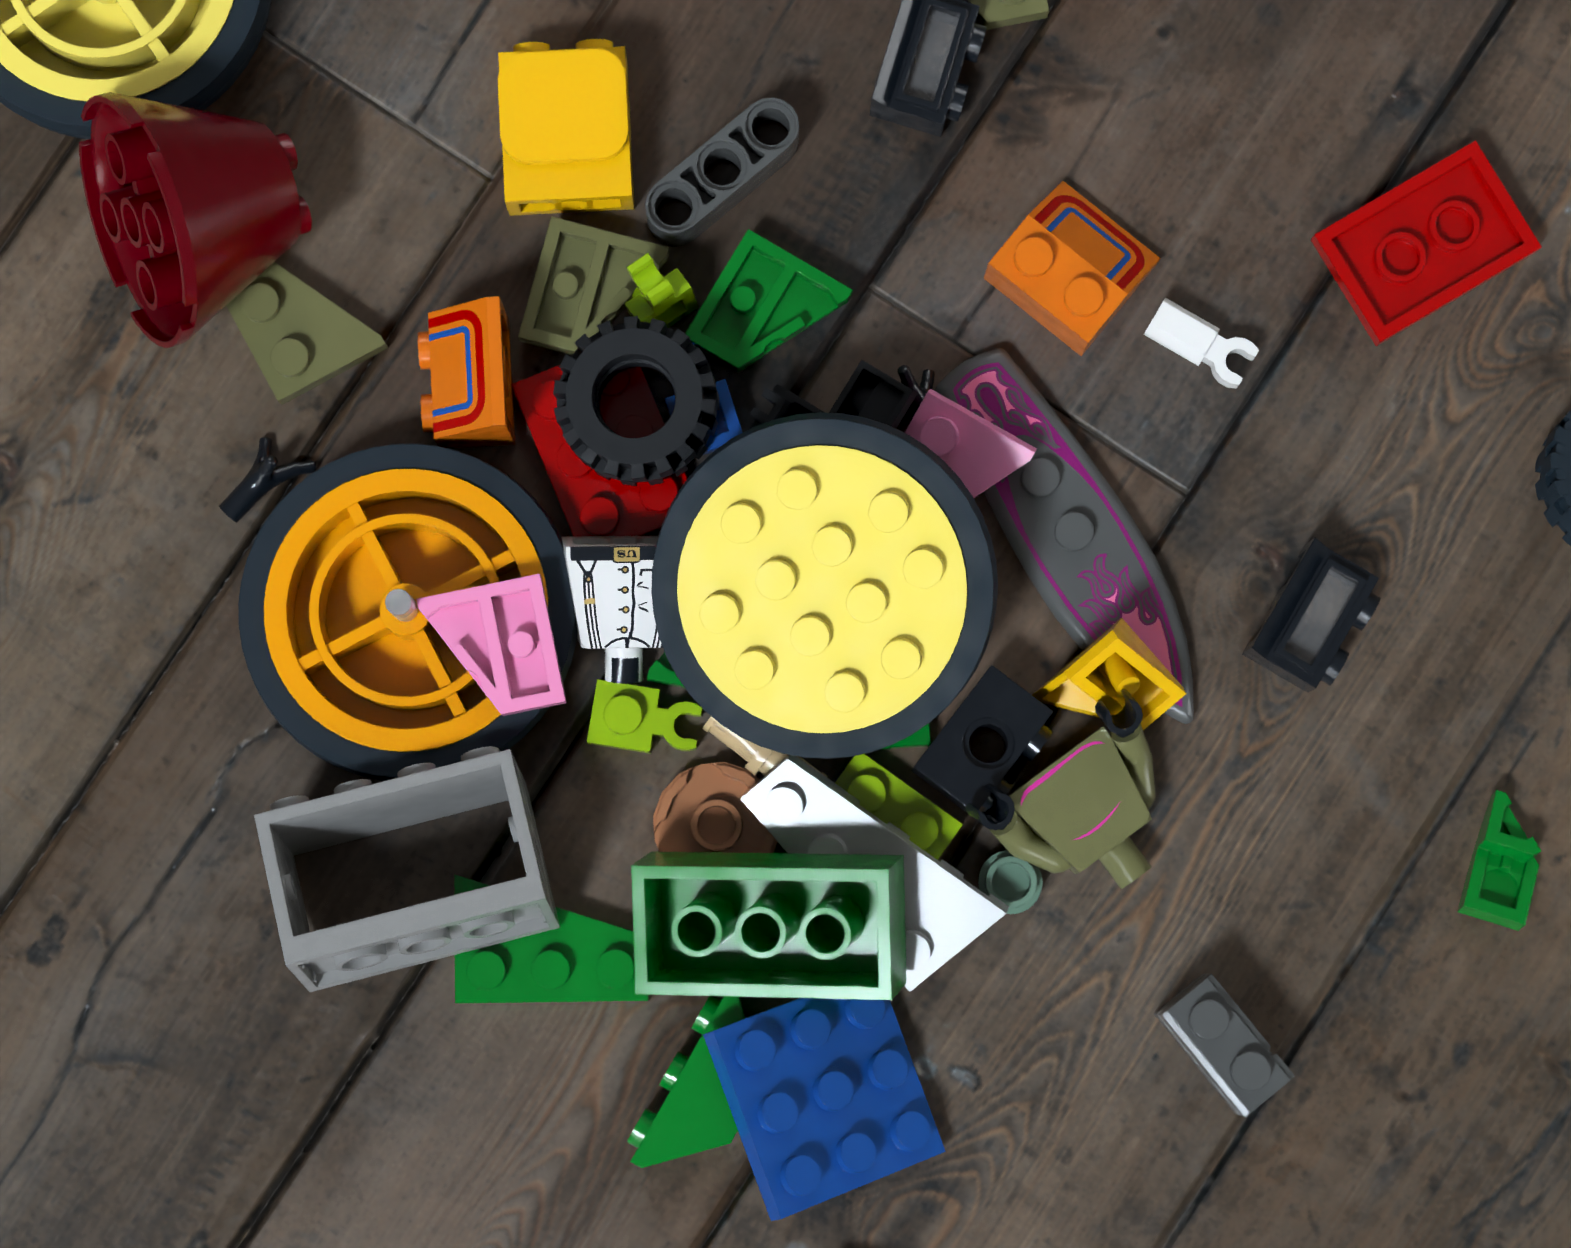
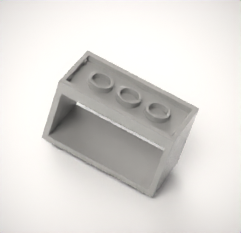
M492 746L473 749L461 756V762L438 768L433 763L414 764L398 771V778L375 784L368 779L348 781L336 786L334 794L309 800L307 796L282 798L270 805V811L254 815L285 965L309 992L560 928L527 784L510 749L500 752L499 748ZM509 800L512 816L508 817V823L514 843L519 842L526 877L310 932L294 855Z

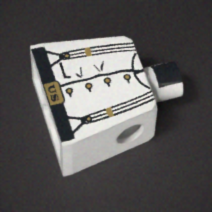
M658 536L561 537L576 616L577 639L581 648H605V681L620 684L641 682L643 680V648H663L655 623L651 594L652 567Z

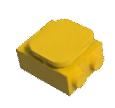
M586 39L575 44L576 49L550 50V45L547 43L524 42L514 45L513 52H498V100L500 139L503 151L504 196L510 216L635 209L628 63L625 46L613 47V42L606 39Z

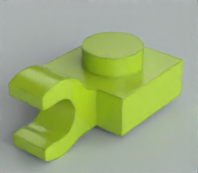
M646 253L626 267L637 286L632 294L633 298L625 303L630 317L638 316L640 322L651 323V319L654 318L666 322L669 328L699 308L692 287L678 268L666 276L660 274L649 253Z

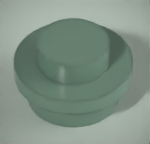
M1007 850L989 857L979 872V890L986 895L991 893L1008 905L1007 914H1017L1029 909L1038 900L1042 890L1043 881L1040 869L1012 856Z

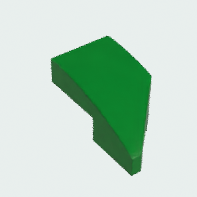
M1496 790L1491 795L1478 834L1457 912L1519 931L1526 925L1539 864L1535 857L1541 852V849L1533 836L1528 839L1509 808L1512 802L1506 792Z

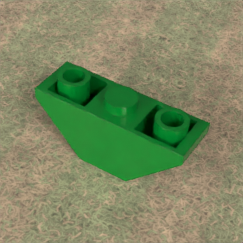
M713 996L708 997L691 1029L702 1035L690 1057L679 1051L677 1052L659 1086L670 1091L659 1112L656 1114L646 1108L627 1140V1143L638 1148L630 1161L631 1163L644 1168L731 1144L738 1130L703 1034L745 1019L740 997L724 996L721 1001Z

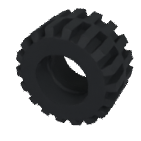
M638 316L624 317V323L612 325L609 320L597 325L599 332L590 338L583 334L575 342L577 350L571 357L566 354L559 366L563 372L560 381L555 380L553 395L557 398V408H554L557 423L563 431V437L586 466L588 465L598 475L608 480L613 478L621 481L623 485L637 486V482H649L650 485L664 483L663 478L674 473L678 477L689 470L687 465L695 457L699 460L706 452V443L710 436L714 437L718 425L716 416L717 410H720L719 394L706 357L699 347H695L689 336L679 329L674 331L668 328L666 322L652 318L651 323L640 322ZM633 367H649L660 371L671 382L675 393V407L670 419L657 432L642 438H626L617 435L605 424L600 412L601 395L608 382L618 373Z

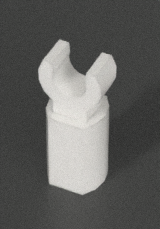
M1167 298L1163 300L1144 333L1145 336L1199 366L1201 361L1209 365L1214 378L1218 383L1227 388L1236 389L1243 379L1237 373L1228 369L1226 365L1227 355L1237 353L1253 361L1259 352L1254 343L1245 338H1223L1218 335L1220 330L1218 327Z

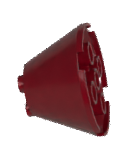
M112 92L95 95L85 103L81 118L83 122L92 120L91 139L79 142L82 181L93 229L115 288L128 285L140 310L131 312V317L149 340L163 348L183 344L292 247L298 240L299 235L311 231V213L304 198L298 195L292 171L297 169L298 165L295 146L288 134L274 135L265 124L258 121Z

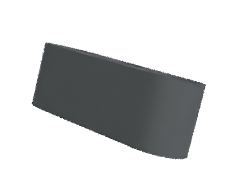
M774 97L758 100L659 180L648 192L645 201L648 228L653 237L661 244L671 247L684 246L694 241L788 163L795 155L799 144V121L793 107L784 100ZM765 121L779 122L788 131L787 137L777 145L763 144L755 138L753 133L757 126ZM721 160L732 162L738 167L740 174L734 182L728 185L714 184L705 175L706 170L711 164ZM670 200H679L689 205L692 212L686 222L671 226L659 220L657 217L658 210L664 203Z

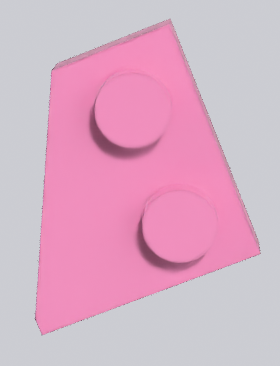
M932 389L926 393L905 431L906 434L927 446L944 460L962 480L973 498L1028 463L1037 450L1032 445Z
M540 574L416 599L418 609L502 716L567 703Z

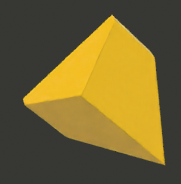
M1120 618L1032 696L1043 704L1100 718L1095 711L1097 702L1101 700L1111 715L1118 714L1125 705V698L1121 694V690L1125 689L1142 708L1143 717L1140 724L1142 729L1145 730L1187 693L1124 619Z

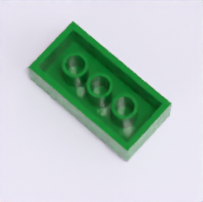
M651 851L631 865L635 994L893 1000L907 983L904 855Z

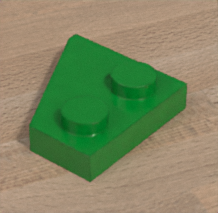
M748 229L685 334L689 336L696 348L699 347L702 352L740 372L847 304L853 295V290Z

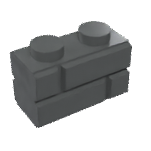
M1202 974L1154 1013L1236 1115L1246 1117L1295 1077L1278 1054H1272L1269 1051L1271 1048L1269 1043L1212 974Z

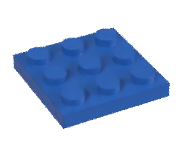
M798 998L703 1034L771 1221L783 1219L946 1152L890 1000Z

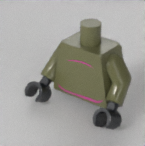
M1121 690V694L1125 698V705L1118 714L1111 715L1101 700L1095 705L1097 715L1108 727L1110 734L1104 726L1009 796L991 783L986 784L985 787L992 792L994 800L992 806L985 812H981L970 802L967 804V813L988 828L1012 856L1053 874L1065 872L1068 869L1074 874H1078L1099 859L1120 889L1132 883L1152 867L1129 837L1152 820L1148 810L1156 799L1153 757L1140 724L1143 717L1142 708L1127 690Z

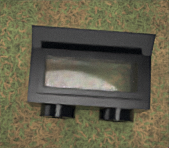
M902 0L872 94L869 116L939 137L942 136L946 119L958 122L969 85L958 82L965 60L977 63L987 26L976 23L980 6L962 0Z
M1316 537L1303 547L1298 556L1301 560L1287 584L1279 590L1269 608L1271 612L1256 638L1247 644L1242 653L1245 657L1307 693L1316 689L1320 681L1329 686L1334 682L1349 656V652L1340 646L1350 628L1354 626L1362 631L1381 600L1380 597L1372 593L1379 580L1377 576L1333 552Z

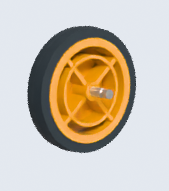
M391 444L354 452L328 463L310 474L278 503L259 531L246 560L238 603L239 631L246 664L259 695L279 724L307 750L335 767L376 780L387 781L398 778V771L414 764L433 763L438 768L461 762V756L464 753L481 747H497L499 752L510 749L524 738L541 720L549 707L502 716L418 609L416 599L540 574L562 681L564 683L572 662L578 632L561 535L541 505L518 482L483 460L456 450L423 444Z

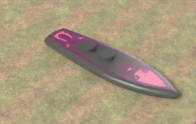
M997 348L963 361L941 380L935 391L1037 448L1028 463L983 492L1029 579L1056 620L1082 651L1120 618H1123L1187 693L1164 714L1181 723H1191L1194 718L1193 674L1187 637L1172 591L1154 553L1132 516L1074 435L1007 351Z

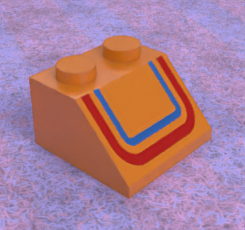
M1062 181L1027 215L990 260L984 279L1077 354L1082 356L1161 258L1066 182Z
M484 297L429 312V331L418 332L420 369L431 370L432 394H421L423 432H433L435 442L439 447L443 448L515 445L513 388L511 386L510 323L500 297Z

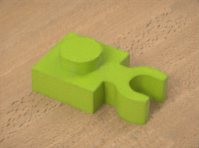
M597 679L587 743L651 754L653 737L659 736L665 737L668 744L677 750L693 751L697 749V740L678 736L674 729L675 722L683 715L702 717L703 708L696 703L688 701L678 702L669 709L658 708L661 694L660 689L611 683Z

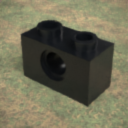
M991 665L911 771L966 813V806L969 802L978 809L983 806L988 810L992 806L994 798L992 792L986 789L985 785L991 783L1005 794L1009 792L1015 782L1009 779L1006 773L1020 755L1031 762L1053 733L1051 729L1044 725L1053 711ZM990 728L1000 734L1004 742V752L998 761L985 763L972 755L969 748V739L975 730Z

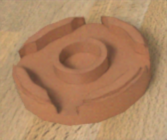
M727 762L700 764L679 773L662 791L653 815L654 838L659 852L774 853L778 841L741 800L743 794L760 779L749 770Z

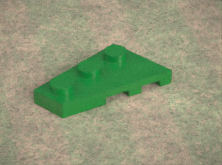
M454 874V895L490 886ZM556 907L560 928L455 955V1003L649 1001V995L635 994L633 931Z

